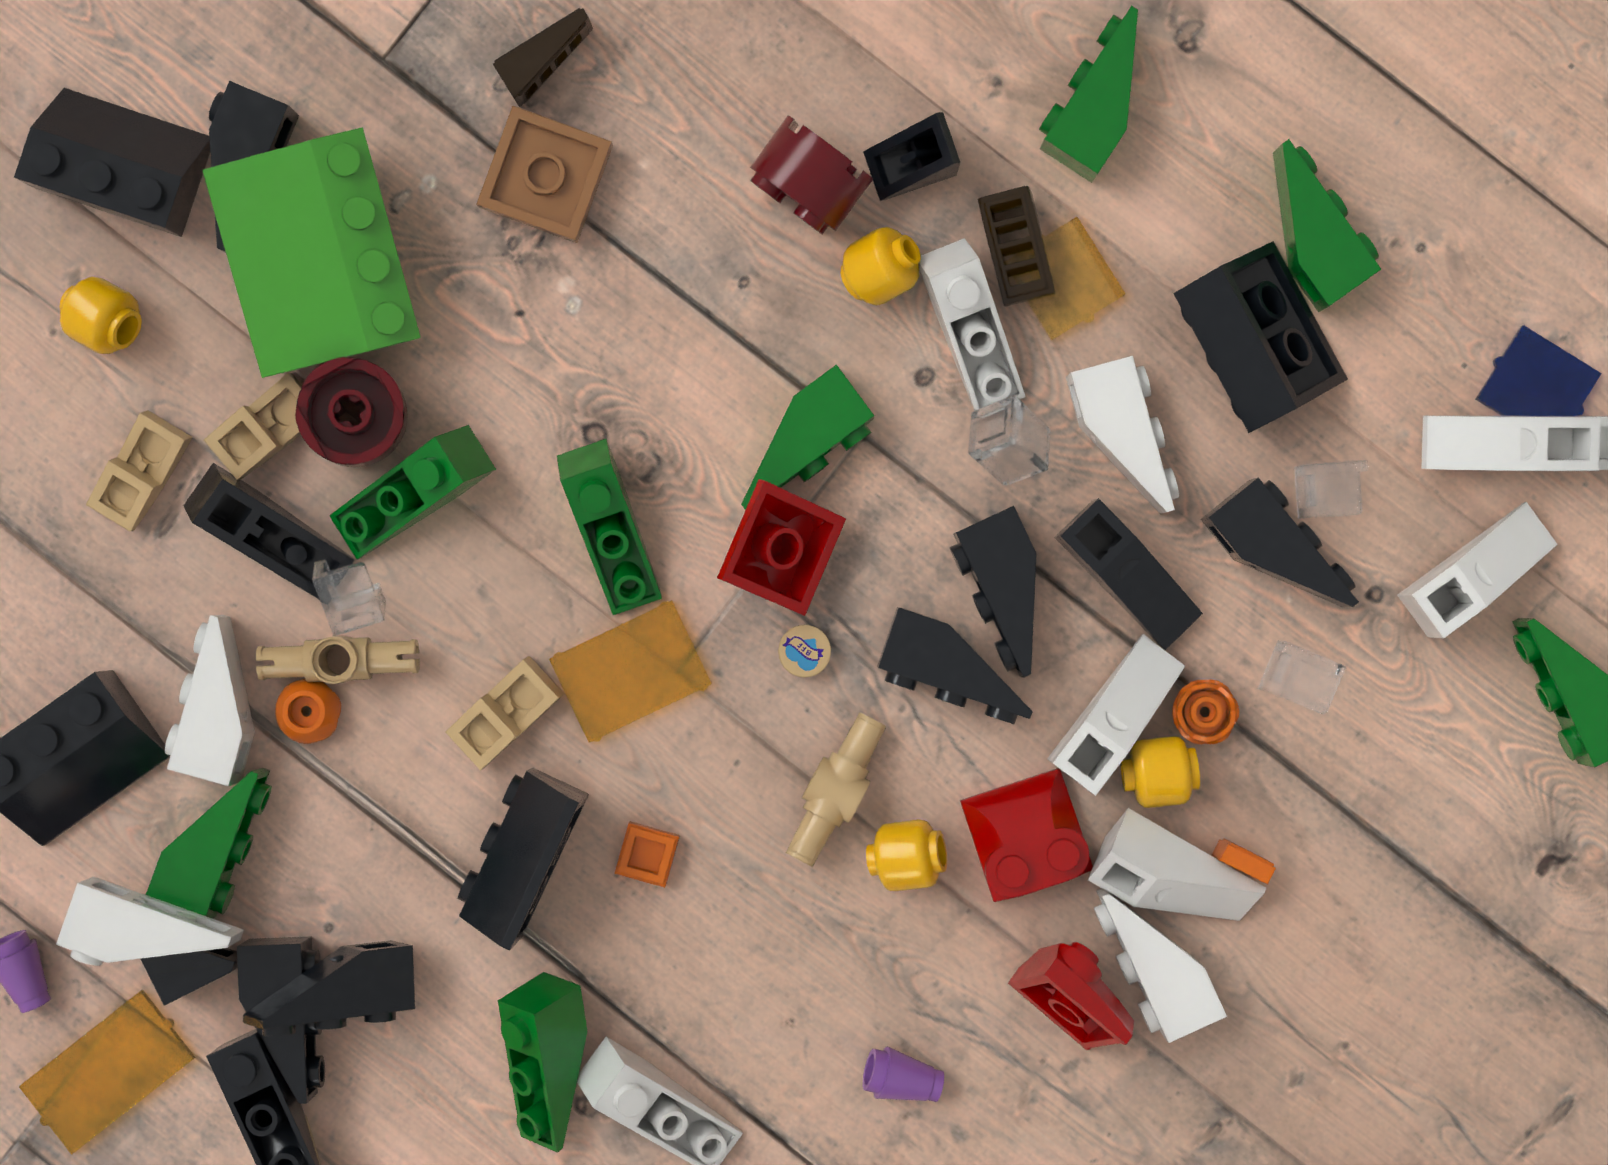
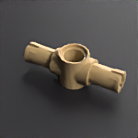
M332 636L318 640H305L304 645L258 646L256 661L272 660L274 665L256 666L259 680L305 677L307 682L323 681L329 684H339L353 680H368L372 678L373 674L407 672L414 674L419 672L420 658L402 659V655L420 653L419 643L417 639H411L410 641L371 642L369 637ZM335 645L345 648L350 657L349 667L342 674L333 672L327 663V655Z
M859 712L838 753L832 752L829 759L825 756L822 758L802 796V799L806 800L803 808L807 812L785 853L813 867L835 826L840 827L843 821L850 822L870 784V780L866 779L869 773L866 767L886 729L885 725Z

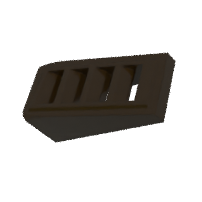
M578 8L494 60L493 66L519 107L533 96L593 30L590 19L583 8Z
M1022 186L979 198L980 213L1004 306L1056 294L1030 187ZM1023 207L1024 215L996 222L994 214ZM1028 228L1030 236L1001 243L999 235ZM1034 250L1035 258L1008 265L1005 263V256ZM1039 270L1041 279L1011 286L1009 277Z

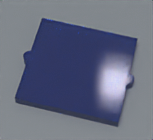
M1522 325L1503 355L1493 360L1495 368L1475 400L1501 416H1579L1584 413L1582 404L1602 373Z

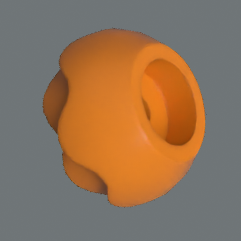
M301 679L288 684L281 691L275 706V718L281 731L293 741L303 744L315 743L327 739L335 732L341 713V701L338 695L323 681L307 682L305 679ZM305 706L311 708L312 712L310 716H305L303 714V708Z
M1211 679L1195 680L1184 686L1177 694L1172 707V717L1178 731L1188 741L1194 744H1217L1229 737L1239 718V706L1225 684ZM1203 707L1209 709V714L1206 717L1200 714V710Z

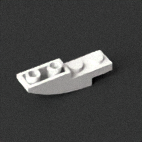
M1423 416L1421 469L1490 471L1608 470V416Z

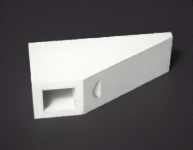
M964 238L921 255L919 262L920 272L975 414L979 416L1026 397L980 259Z
M1133 356L1071 372L1066 376L1079 428L1159 514L1175 510L1172 500L1179 498L1178 485L1171 467L1164 469L1158 449L1165 447V439L1158 417H1149L1144 398L1151 396V388L1144 366L1136 367Z
M1524 502L1397 594V596L1427 637L1445 638L1488 607L1558 544L1528 503Z
M210 615L208 623L203 622L200 625L195 637L193 650L194 653L199 654L194 674L188 673L183 681L179 702L185 706L180 724H174L168 734L165 754L171 755L167 766L169 770L231 786L242 780L255 730L231 617Z
M1142 634L1047 759L1096 796L1129 753L1185 665L1146 635Z
M1130 808L1124 812L1105 836L1088 881L1133 907L1237 921L1241 920L1266 890V887Z
M1102 888L1096 891L1102 904L1094 907V911L1106 936L1108 937L1115 933L1124 952L1117 955L1116 959L1128 984L1131 985L1138 981L1146 999L1139 1003L1138 1007L1151 1033L1160 1030L1167 1042L1170 1043L1227 1017L1205 967L1114 895Z
M608 1037L604 1038L579 1072L577 1083L594 1109L692 1165H720L743 1134L739 1128L647 1060Z

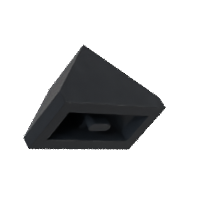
M943 112L935 113L863 151L880 201L957 176L961 163Z
M229 948L141 959L164 1006L238 968L237 951Z

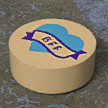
M798 625L784 634L779 643L778 654L781 664L789 673L805 678L815 676L824 670L830 660L831 647L827 636L820 629L811 625Z

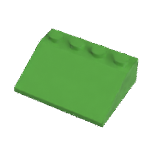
M363 127L304 141L202 170L262 378L421 338Z

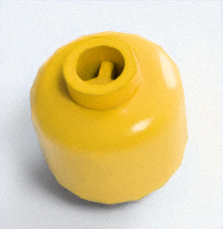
M889 227L875 229L851 243L845 250L840 272L843 284L855 299L863 300L875 306L887 303L912 289L919 279V262L921 260L920 251L912 238L902 235L895 229Z
M91 276L79 281L76 285L69 287L60 300V323L63 332L72 340L96 353L111 354L120 349L127 348L134 342L140 332L142 319L137 300L128 291L103 278Z
M1177 736L1137 740L1130 750V759L1123 760L1120 763L1124 792L1134 791L1137 802L1145 808L1185 804L1190 800L1192 790L1200 789V771L1196 749L1194 747L1187 748L1184 740Z
M920 819L881 825L876 832L874 844H868L866 848V862L871 876L878 875L883 886L889 891H904L933 886L938 880L939 873L945 872L947 869V850L943 834L940 830L934 831L927 821Z

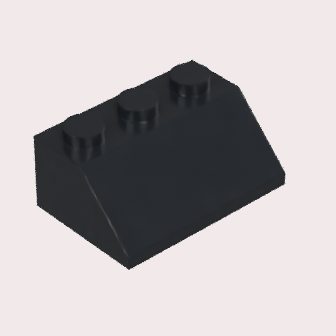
M63 88L30 127L14 178L35 189L182 237L203 176L202 170L205 169L210 155V138L208 135Z
M1274 241L1219 266L1173 293L1181 307L1184 320L1192 327L1206 353L1208 365L1218 375L1231 400L1234 413L1242 420L1248 433L1288 414L1348 380Z
M113 670L92 673L0 738V813L41 846H45L171 756L165 754V743Z
M535 768L527 770L523 778L515 774L502 800L503 804L509 806L508 812L501 825L494 822L491 824L480 847V851L487 854L480 872L477 873L470 870L458 894L457 899L465 902L459 917L493 942L510 951L523 937L589 794Z

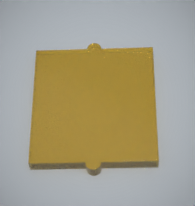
M1075 217L1046 236L1042 234L1056 294L1027 301L1051 341L1083 321L1091 323L1094 320L1095 313L1125 295L1122 287L1078 217ZM1034 250L1020 252L1006 260L1005 264L1008 265L1035 258ZM1039 270L1012 276L1016 285L1041 279Z

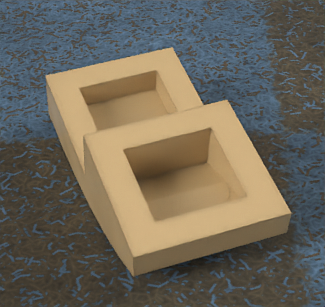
M293 373L284 375L250 406L239 408L203 439L236 480H241L301 435L296 423L295 413L302 384Z
M149 410L141 412L118 456L108 460L86 505L130 532L135 530L169 480L188 447L192 436Z
M528 656L513 668L493 689L470 707L445 733L481 771L557 702L564 693L538 664Z

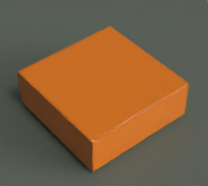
M630 821L614 874L665 888L680 835Z
M1225 838L1223 840L1219 839L1212 853V856L1267 885L1276 869L1272 862Z

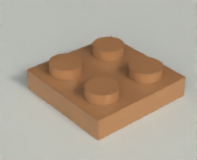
M512 106L476 205L492 213L578 243L613 148V143L604 138Z

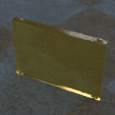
M672 600L669 602L664 601L659 607L565 652H557L549 659L589 743L600 741L602 736L694 692L704 691L712 684Z

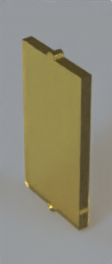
M141 990L21 1084L19 1088L42 1116L40 1118L41 1125H49L72 1155L196 1057L173 1029L174 1020L171 1018L165 1019L144 990Z

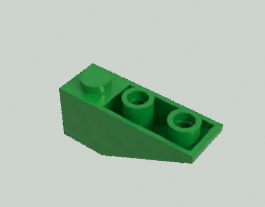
M1132 5L1123 19L1116 15L1111 17L1096 41L1104 46L1093 64L1087 59L1083 60L1068 84L1070 88L1075 90V93L1065 108L1055 103L1039 128L1041 132L1047 135L1040 150L1091 183L1127 130L1138 9Z
M1288 139L1273 152L1287 264L1292 276L1319 313L1379 272L1381 268L1375 261L1379 258V254L1371 240L1362 232L1356 234L1345 218L1348 215V210L1339 195L1332 189L1326 191L1314 174L1318 170L1310 154L1301 146L1295 148Z
M837 364L793 396L741 503L745 510L759 479L780 488L798 475L803 482H806L829 465L824 456L841 444L848 451L872 433L867 424L874 419V414Z
M466 425L435 436L329 516L355 558L360 559L462 495L495 471L496 468L470 426Z
M607 439L557 455L561 484L612 614L616 615L662 599V594L625 486Z
M1518 618L1512 621L1518 633L1513 636L1516 650L1526 664L1532 663L1540 680L1539 683L1535 684L1537 695L1548 712L1554 711L1562 730L1558 732V739L1566 755L1572 761L1576 759L1578 764L1594 768L1608 762V674L1536 619Z
M260 768L248 773L161 852L146 892L147 896L212 919L217 916V913L222 915L225 913L235 890V885L229 883L235 864L242 865L253 842V835L247 833L254 814H262L271 794L272 786L265 784L270 770Z
M542 972L500 998L498 1006L501 1018V1034L505 1041L509 1065V1080L513 1088L517 1111L516 1122L520 1135L545 1148L559 1152L564 1146L588 1031L581 986Z

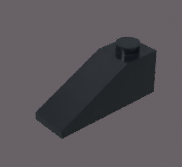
M229 81L225 92H219L215 96L209 111V121L212 122L209 128L211 167L286 147L299 115L285 103ZM215 217L217 248L225 252Z
M212 463L183 505L193 524L324 603L355 561L349 554L244 481L236 480L231 473L215 463Z

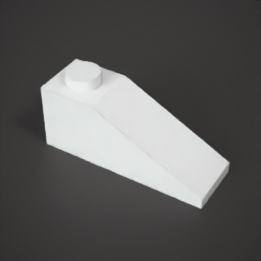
M91 877L77 883L56 945L72 950L70 957L79 962L101 966L103 962L110 963L228 948L241 940L244 930L111 882Z

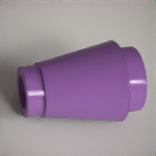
M20 930L0 938V983L14 1003L18 1005L21 1013L34 1010L51 1000L47 991L48 987L36 939L30 940L26 930Z
M888 1046L883 1051L878 1049L871 1050L863 1073V1090L873 1092L875 1099L929 1100L937 1102L944 1085V1072L942 1070L934 1069V1067Z

